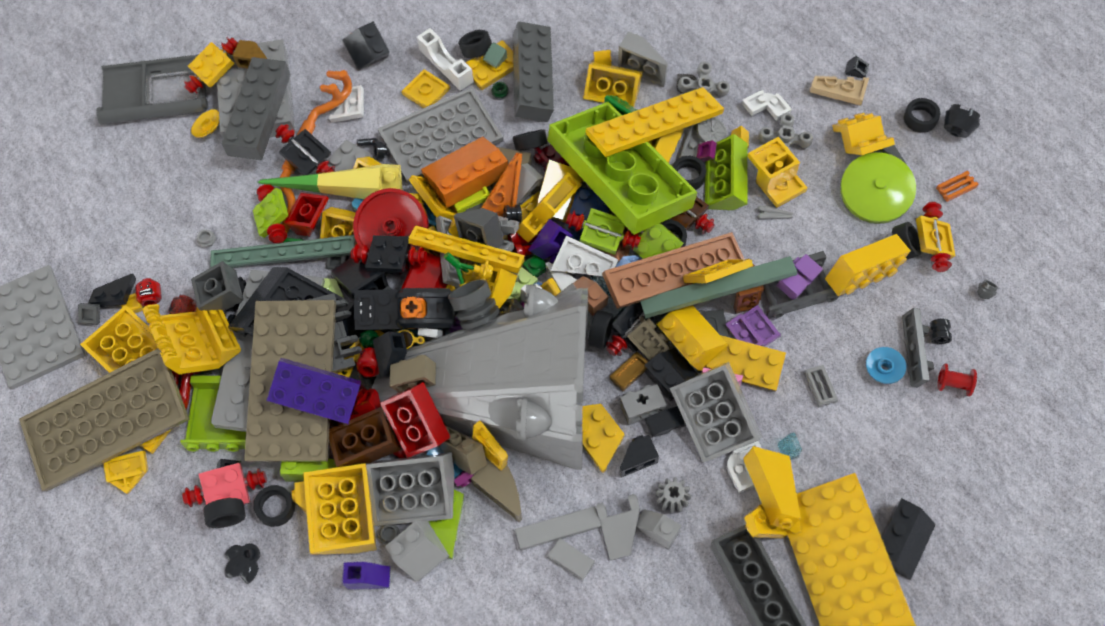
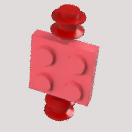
M241 462L199 473L202 489L198 485H195L194 490L191 491L186 487L182 497L184 503L188 504L189 507H193L194 502L201 505L204 498L206 505L225 498H238L246 504L251 502L247 486L252 490H255L256 485L264 488V483H267L265 471L257 468V473L253 474L249 470L246 478H244Z

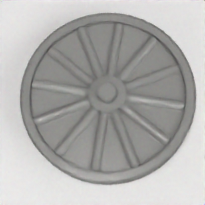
M713 117L697 124V135L703 143L711 140L718 142L727 137L726 127L718 118Z

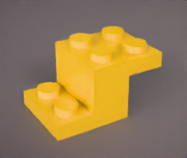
M858 113L852 119L842 118L838 120V123L832 125L833 132H841L845 152L848 154L864 155L895 145L893 137H886L884 135L881 116L873 115V113Z
M779 137L748 153V158L758 169L755 182L776 208L807 191L808 187L797 176L800 161Z

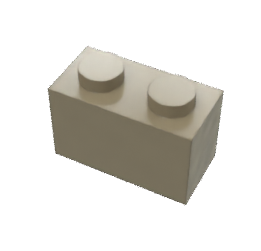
M418 355L416 358L401 360L390 365V387L398 393L424 382L426 387L436 385V363L426 355Z

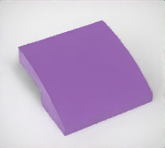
M759 305L743 315L742 313L725 324L737 340L763 347L781 337V334Z

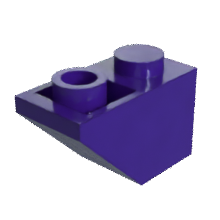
M549 219L529 248V251L541 259H545L558 253L565 237H572L573 234Z
M344 562L342 584L347 590L390 589L391 567L370 562Z

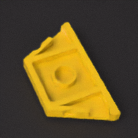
M601 403L582 406L583 448L601 472L604 473L625 434Z

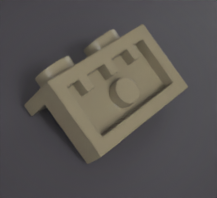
M642 316L639 318L640 322L626 336L650 361L657 354L670 349L667 343L669 339L663 332L658 333L655 330L656 325L650 318L646 320Z

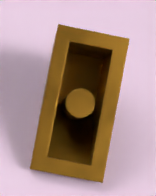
M239 40L233 54L236 65L240 68L248 69L252 57L267 59L258 44L250 40Z

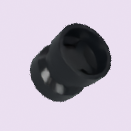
M940 318L930 322V328L933 331L931 339L934 344H947L952 341V334L949 332L951 328L950 320Z

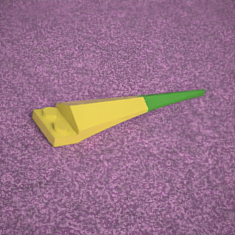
M390 164L311 175L261 179L258 181L259 184L365 199L370 194L381 189L395 188L403 190L401 165Z

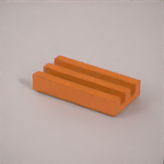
M966 171L937 185L936 189L945 201L948 202L977 188L979 184L977 181L974 182V177H970L969 171ZM967 183L970 184L952 194L947 195V193L956 190Z

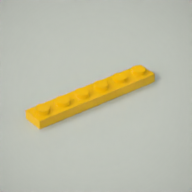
M415 226L409 236V244L445 254L449 252L453 256L481 264L488 260L489 265L492 267L502 268L517 274L524 262L525 255Z

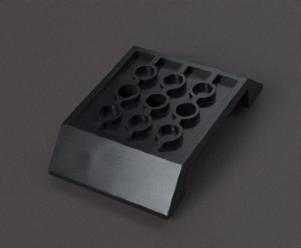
M272 267L228 328L243 337H246L247 334L253 336L256 301H300L329 295L333 292L288 267ZM335 294L336 300L344 299L343 297ZM347 300L348 304L343 308L336 309V313L348 310L351 312V316L335 321V323L343 321L346 335H356L359 338L360 333L364 331L355 330L354 303ZM354 343L342 346L341 349H349Z

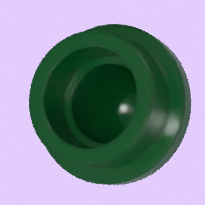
M364 330L363 333H360L359 342L363 348H374L373 340L379 336L374 330Z

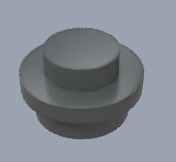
M385 525L379 532V538L382 543L387 545L400 534V530L396 525Z

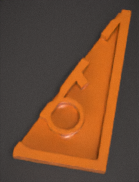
M516 152L481 208L493 211L498 216L504 217V205H509L510 207L516 205L522 153Z

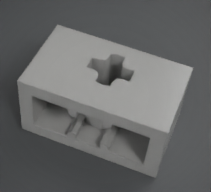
M658 384L653 386L646 385L639 391H629L620 397V407L628 425L666 410V403Z

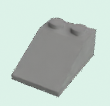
M628 31L619 45L618 67L642 71L643 79L662 87L666 85L668 64L666 60L644 37Z

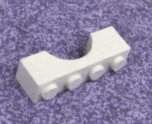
M431 28L417 36L419 50L460 91L474 82L472 69L462 59L455 60L444 47L441 38Z

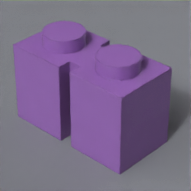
M807 254L802 258L797 257L793 261L797 275L782 279L776 285L792 300L796 299L823 270Z

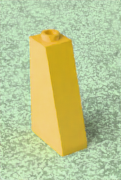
M753 446L743 457V460L771 525L790 530L801 519L790 456Z

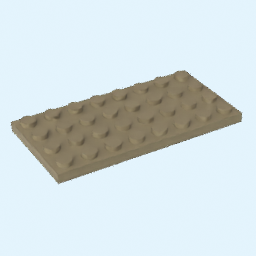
M335 300L256 301L244 461L328 462L330 419L266 400L280 358L333 372Z
M159 348L19 418L42 491L47 492L190 420L172 371L165 366Z

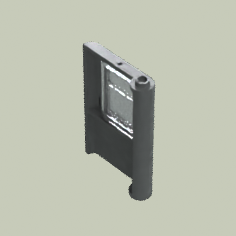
M198 55L101 66L103 72L102 107H97L96 110L98 122L100 124L205 112L206 108H208L206 83L201 82L203 89L198 87V94L195 92L191 94L184 87L186 85L184 81H190L189 76H197L188 65Z

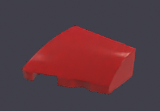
M361 389L358 392L349 420L380 407L379 394L375 389Z

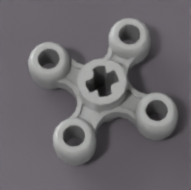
M703 61L697 67L699 79L691 80L687 76L682 77L678 82V89L681 92H688L689 90L704 87L709 93H716L718 96L723 97L729 92L730 85L726 81L714 83L712 78L709 77L712 67L709 62Z
M786 113L781 116V128L779 131H773L770 127H763L758 137L762 143H767L779 137L791 151L790 147L792 144H798L802 148L810 147L813 136L807 131L796 134L792 128L795 121L794 116Z

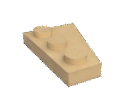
M814 76L810 93L861 106L869 78L854 80V77H847L845 80L834 76Z

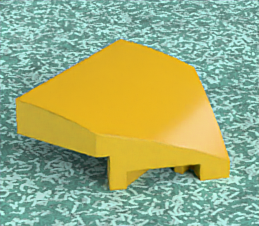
M146 451L117 456L103 463L106 481L126 494L132 491L148 471Z

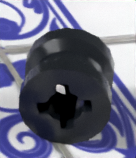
M519 204L514 207L504 205V218H508V221L514 220L521 223V206Z

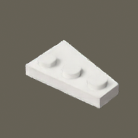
M566 236L550 271L602 276L605 270L615 268L618 259Z

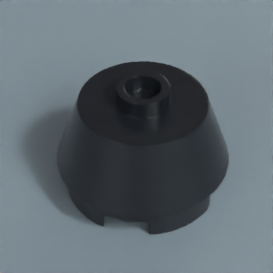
M952 104L950 109L945 112L944 129L955 137L967 138L980 126V114L971 108L969 111L961 109L960 104Z

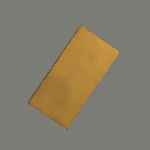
M636 352L611 374L609 379L624 392L645 372L644 365L648 361L640 353Z

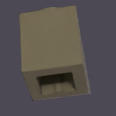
M446 426L450 438L439 445L444 453L451 452L453 462L460 469L471 475L485 467L487 461L483 445Z

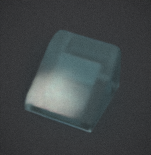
M794 432L778 443L781 454L790 456V460L798 458L802 452Z

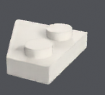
M361 85L352 87L349 97L336 107L334 115L329 117L331 123L364 117V89Z

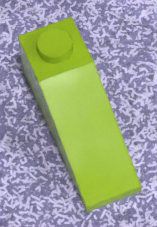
M329 458L328 462H281L280 475L286 482L304 481V472L337 467L335 460Z

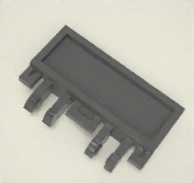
M334 293L309 299L335 300L336 309L343 308L348 304L345 299L336 300ZM348 310L337 312L335 321L350 317L351 312ZM343 321L335 323L332 373H338L355 367L353 357L345 360L344 358L357 355L362 351L359 346L345 350L341 349L342 346L359 340L356 335H346Z

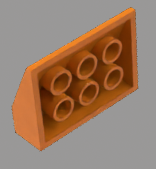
M482 136L422 168L421 172L448 208L482 190L484 186L487 187L497 182L509 163L499 148Z

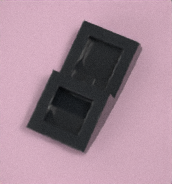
M678 406L658 412L644 419L652 437L668 434L673 429L686 426Z

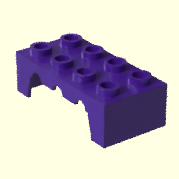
M280 358L266 401L348 424L361 381Z

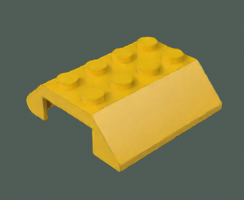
M159 304L147 305L142 310L146 321L150 324L149 328L157 347L161 351L160 355L165 366L178 374L219 369L241 352L233 331L228 328L229 323L223 310L200 311L197 307L196 312L160 315Z

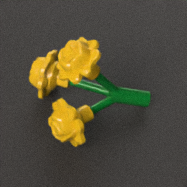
M449 252L444 255V259L456 269L460 281L459 287L475 280H489L493 274V267L489 265L488 260L481 264V266H478L476 263L473 265L461 263Z

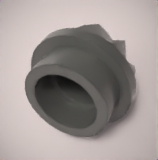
M985 279L982 283H979L977 293L982 299H990L997 294L996 290L998 287L993 282Z

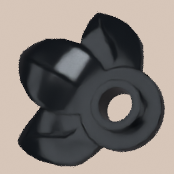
M248 543L244 546L233 545L225 552V556L229 559L225 567L226 577L233 578L242 575L247 584L251 583L259 570L257 561L260 558V550L258 546ZM250 550L251 555H250V557L248 558V557H247V552Z

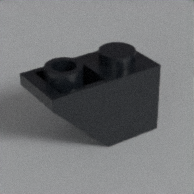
M388 331L373 340L380 378L390 379V365L405 360L407 348L404 334L400 332Z

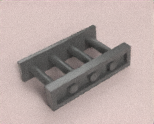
M824 251L808 255L822 268L826 260ZM823 270L818 278L824 291L814 293L809 285L804 290L806 296L794 300L787 296L789 301L778 304L769 283L763 285V290L771 306L766 314L768 319L773 317L780 318L786 313L826 301L833 302L839 296L825 280L826 275Z

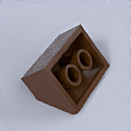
M382 407L349 420L348 424L342 423L329 429V441L336 467L369 464L401 450L399 440Z

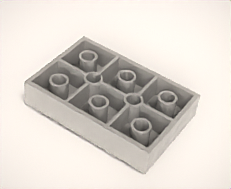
M283 39L257 43L267 59L286 61L289 68L288 52ZM229 54L227 56L234 62V65L217 81L220 133L223 138L248 70L247 68L237 67L233 55ZM290 79L270 137L276 136L275 131L280 125L288 124L289 131L295 130Z

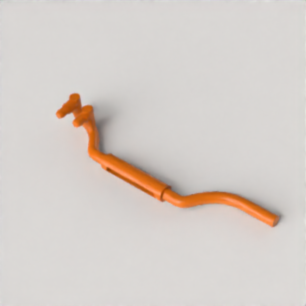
M346 70L327 71V77L343 82V90L340 92L337 85L333 83L330 85H320V90L332 94V99L312 109L307 120L303 121L298 134L304 129L312 134L316 127L317 117L336 108L349 97L352 91V82ZM286 159L282 166L283 171L280 178L290 177L296 170ZM280 187L287 199V212L289 215L296 202L295 195L291 188ZM286 217L283 220L282 225L285 226L286 233H288L290 228L284 223L287 219Z

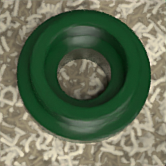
M496 82L491 92L496 98H504L508 95L509 89L504 82Z

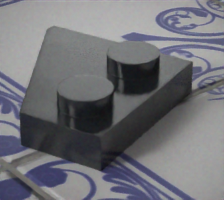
M129 274L95 288L88 304H99L100 307L126 305L136 281L135 275Z

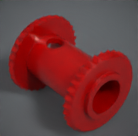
M943 364L938 376L939 391H942L945 386L966 390V395L970 397L976 387L977 371L972 369L969 374L948 370V364Z

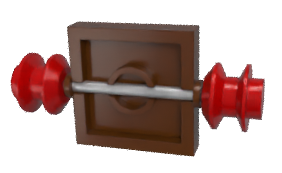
M697 196L692 209L668 219L678 221L685 227L686 231L695 223V229L702 228V234L711 232L715 226L714 219L708 220V214H704L708 210L709 205Z

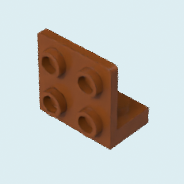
M763 285L736 293L733 306L735 314L749 311L759 304Z

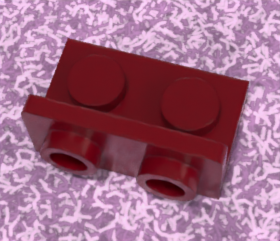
M551 144L541 150L539 147L534 148V160L538 165H542L544 172L549 160L571 167Z

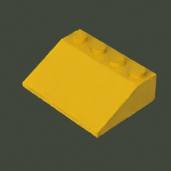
M126 305L80 344L108 373L158 349L149 326Z
M366 463L304 472L310 554H352L377 550Z

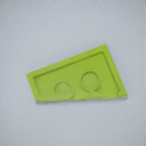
M455 489L453 495V518L428 521L449 554L448 558L452 560L465 497L463 493Z

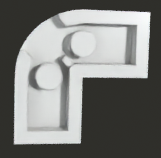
M759 91L742 100V105L751 116L767 109L777 121L781 119L783 114H791L792 111L791 107L778 93L774 95Z
M758 441L734 450L728 459L727 471L738 493L755 487L743 457L753 446L762 448Z

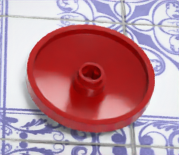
M386 188L370 194L362 201L354 217L353 231L355 240L360 248L363 245H367L370 249L373 235L410 236L415 226L429 229L427 213L417 198L400 189ZM413 244L410 245V249L412 246H414L416 250H419L420 246H416Z

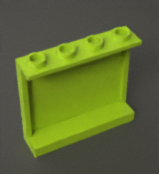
M191 376L190 384L194 389L189 414L190 420H188L185 440H180V443L188 451L197 452L199 449H206L211 452H217L219 449H226L227 451L237 452L239 449H245V431L215 428L211 423L221 376Z

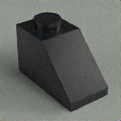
M649 435L637 436L630 442L620 466L619 475L621 478L658 463L659 454Z

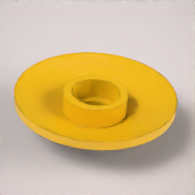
M212 109L201 114L192 125V135L196 138H201L213 133L220 123L219 111Z

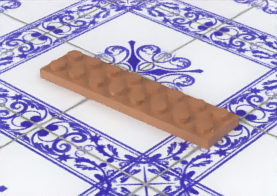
M731 232L605 270L602 276L616 308L619 309L670 290L695 284L684 283L683 276L727 259H744Z

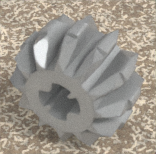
M676 477L673 478V482L666 478L665 484H659L660 490L656 491V496L659 497L657 503L663 504V510L669 507L670 513H673L674 508L681 512L682 506L688 507L689 503L687 500H691V495L688 493L690 487H683L685 484L684 480L677 483ZM673 492L676 493V494H677V497H676V496H674V498L670 497V493H671L672 495H673Z

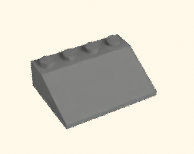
M729 362L670 388L703 463L761 439L762 434Z
M451 452L380 460L366 464L374 526L453 518L454 467Z

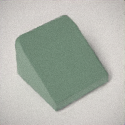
M493 42L483 61L497 69L506 60L507 51Z

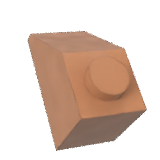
M582 276L573 283L577 289L588 288V312L592 316L598 310L607 306L609 296L595 281Z

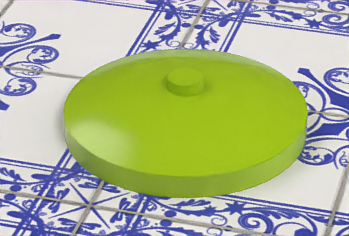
M874 152L864 154L848 165L841 179L840 192L845 206L857 218L869 223L883 224L899 219L909 210L916 196V181L912 171L902 160L887 153Z

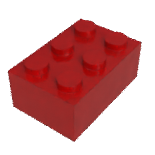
M424 382L394 394L380 403L407 458L435 448L450 438Z

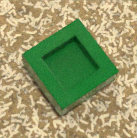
M534 255L522 264L523 268L536 278L546 272V263L537 255Z

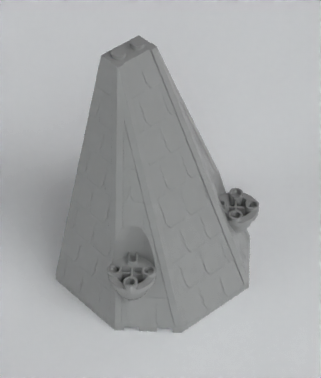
M526 285L527 303H525L524 310L507 313L495 317L481 326L461 329L407 349L405 360L416 358L418 355H426L436 363V385L426 388L446 426L461 434L472 437L474 424L480 420L500 446L575 470H582L583 404L577 403H583L585 341L588 340V288H579L555 297L550 292L537 288L536 285ZM380 374L375 377H369L371 386H368L367 390L375 389L379 394L380 403L398 393L390 387L389 378H380Z

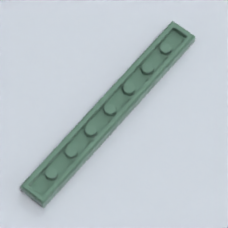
M354 235L211 250L210 268L221 261H224L232 268L347 256L351 255V250L357 242Z
M791 256L741 270L709 283H695L670 290L640 301L645 318H649L796 276L797 270Z

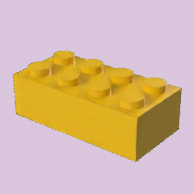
M897 234L840 256L825 277V280L838 296L843 294L849 295L858 288L863 289L872 282L878 283L886 276L892 277L898 272L897 268L907 260L906 257L910 253V249Z

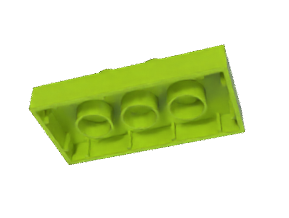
M609 102L550 124L547 141L633 235L693 208L697 191L649 142L605 157L585 134L586 128L622 116Z

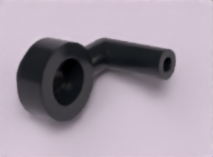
M377 138L357 139V146L373 145L376 160L384 159L385 155H387V146L382 141L379 142Z

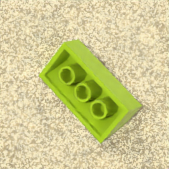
M735 134L716 142L714 159L706 161L705 203L709 205L708 209L733 211L748 204V143Z

